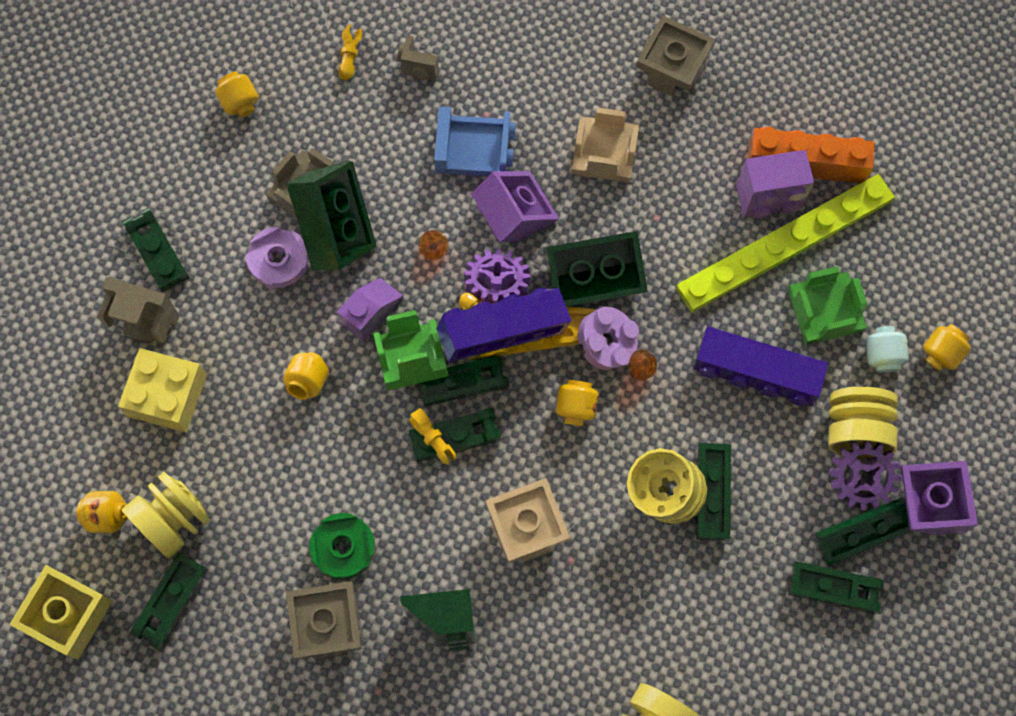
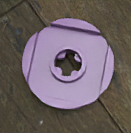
M271 227L259 232L250 242L251 246L246 254L247 266L252 276L258 282L264 284L265 287L276 289L289 286L307 272V251L303 239L296 232L282 230L281 227ZM277 251L280 255L284 253L286 255L282 258V262L272 263L270 262L273 259L272 253Z
M605 306L583 318L578 329V342L583 344L586 352L583 355L590 364L602 370H612L627 365L634 357L638 345L637 336L639 328L634 321L630 320L620 310ZM603 333H609L612 336L613 343L607 345V339L603 336Z

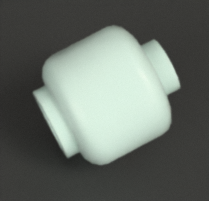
M894 326L876 328V333L866 338L868 364L876 368L878 373L901 371V366L909 361L906 335L901 332H895Z

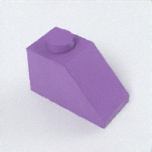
M378 278L358 288L337 311L340 323L365 342L404 296L383 279Z

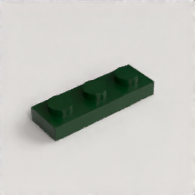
M699 443L697 466L705 476L707 495L705 504L697 514L696 539L729 541L731 523V444Z
M901 497L816 532L822 560L827 565H831L911 532L906 499Z

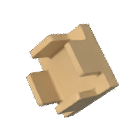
M597 108L595 118L581 116L571 174L630 183L639 125L625 123L626 112Z
M547 478L485 500L491 516L493 529L508 563L523 559L526 562L552 552L556 545L570 540Z

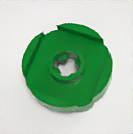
M337 513L326 517L320 522L321 524L316 528L315 532L313 531L309 541V551L314 564L324 575L340 580L350 579L360 575L370 567L375 554V539L371 529L363 520L349 513ZM340 538H345L347 543L352 544L351 548L347 549V553L343 555L337 550L334 551V545L339 544Z

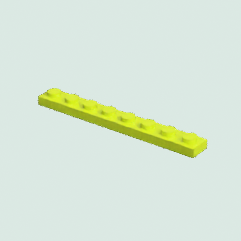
M877 174L676 285L675 289L692 314L892 203L895 196L881 176Z

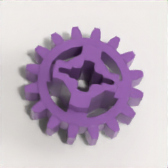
M499 248L496 254H491L489 250H485L484 257L476 254L474 255V263H467V271H464L466 293H471L477 299H481V302L489 301L491 304L500 302L505 297L517 294L519 297L521 295L525 296L528 294V287L530 286L531 275L529 274V266L523 265V258L521 256L514 259L513 251L503 255Z
M851 441L852 449L849 451L841 447L842 458H832L837 468L829 469V474L837 477V479L830 482L832 488H841L836 494L837 497L841 500L847 496L849 507L859 502L861 510L866 509L867 503H871L874 508L879 507L878 500L880 499L889 503L890 499L887 493L889 491L893 493L899 491L893 482L902 480L901 475L894 472V470L900 467L899 462H890L894 456L892 451L888 450L882 453V443L878 442L872 448L870 441H864L862 447H859L855 441ZM864 454L873 455L869 460L859 459L857 456ZM848 464L850 467V476L846 478V482H844V469ZM886 467V479L882 485L880 483V474ZM864 469L866 472H869L871 478L868 480L863 477L861 478L859 471ZM860 490L873 492L868 495L857 494Z

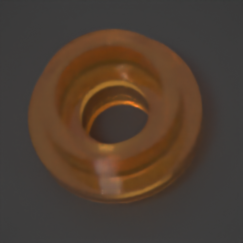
M431 230L420 237L418 247L421 255L426 259L438 260L446 255L449 244L447 237L443 233ZM431 243H437L439 245V247L436 250H431L428 248V246Z
M636 350L629 360V372L638 381L651 378L657 369L655 356L647 350Z

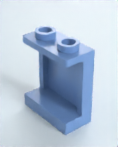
M439 106L434 156L435 173L489 176L493 171H507V167H513L514 149H508L509 140H515L516 122H510V112H504L503 119L452 116L451 107Z

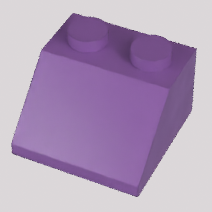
M493 171L471 193L477 203L478 210L484 215L493 235L500 243L520 241L559 220L530 171Z
M967 461L901 466L910 531L932 535L967 533L978 525Z

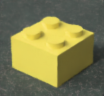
M139 348L118 407L129 418L187 433L207 374L199 363Z
M45 565L9 625L62 654L79 660L113 600Z

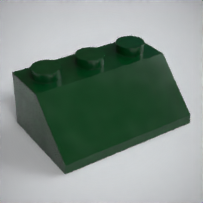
M346 161L306 172L286 183L312 270H340L377 247L353 161Z
M638 231L543 247L551 289L559 288L566 307L648 292Z
M470 589L400 596L401 605L407 617L441 646H448L449 651L468 650L469 644L476 643Z

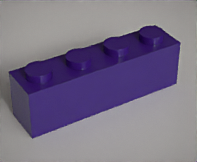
M539 288L532 291L529 295L519 297L517 294H514L492 304L489 301H485L463 311L459 308L451 309L442 315L436 330L449 363L563 334L572 320L559 288L550 290Z
M707 326L693 369L699 371L704 377L711 379L720 377L729 380V383L739 388H747L749 386L759 389L760 393L765 396H782L790 399V402L795 405L806 407L808 405L813 406L820 397L828 362Z

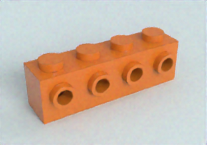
M772 127L754 128L748 145L747 159L806 150L813 178L860 184L868 179L873 170L875 142L866 141L860 137L840 138L832 134L814 135L806 134L800 130L788 132L776 130Z

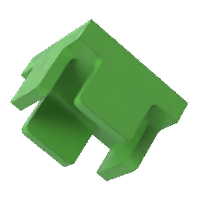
M837 266L811 272L804 282L789 285L787 290L805 345L861 333L866 330L863 312L868 304L859 278L851 280L849 273H840Z
M415 310L386 317L389 329L387 334L373 333L387 391L448 376L435 319L429 320V324L420 325L417 312Z

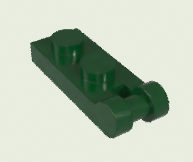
M147 207L141 211V215L133 219L129 217L123 220L122 223L163 293L189 279V276L150 208ZM149 225L151 230L140 235L138 230Z
M492 356L447 367V377L419 383L424 406H432L485 392L507 389L510 385L507 376L503 375L502 368L504 363L502 356ZM490 371L491 378L483 380L481 372Z
M493 408L482 409L473 414L432 424L435 430H440L442 433L441 438L447 445L451 446L455 453L492 444L502 439L500 429L495 427L494 420L496 415ZM482 424L484 432L475 435L473 426ZM415 429L408 430L417 463L438 458L437 452L431 445L427 446L423 441L425 438Z
M178 552L133 625L130 634L137 639L144 638L150 641V646L161 650L167 643L171 631L208 572V569ZM154 617L162 621L158 629L150 626Z
M795 561L792 567L788 595L856 609L864 613L880 614L881 603L878 602L879 592H883L884 581ZM859 587L866 589L865 599L857 597Z

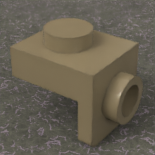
M407 35L405 45L400 44L397 61L401 62L402 73L411 75L419 80H436L439 72L438 56L416 52L414 37Z

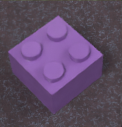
M806 150L745 159L736 184L744 217L764 218L775 212L790 214L797 212L803 207L814 184Z

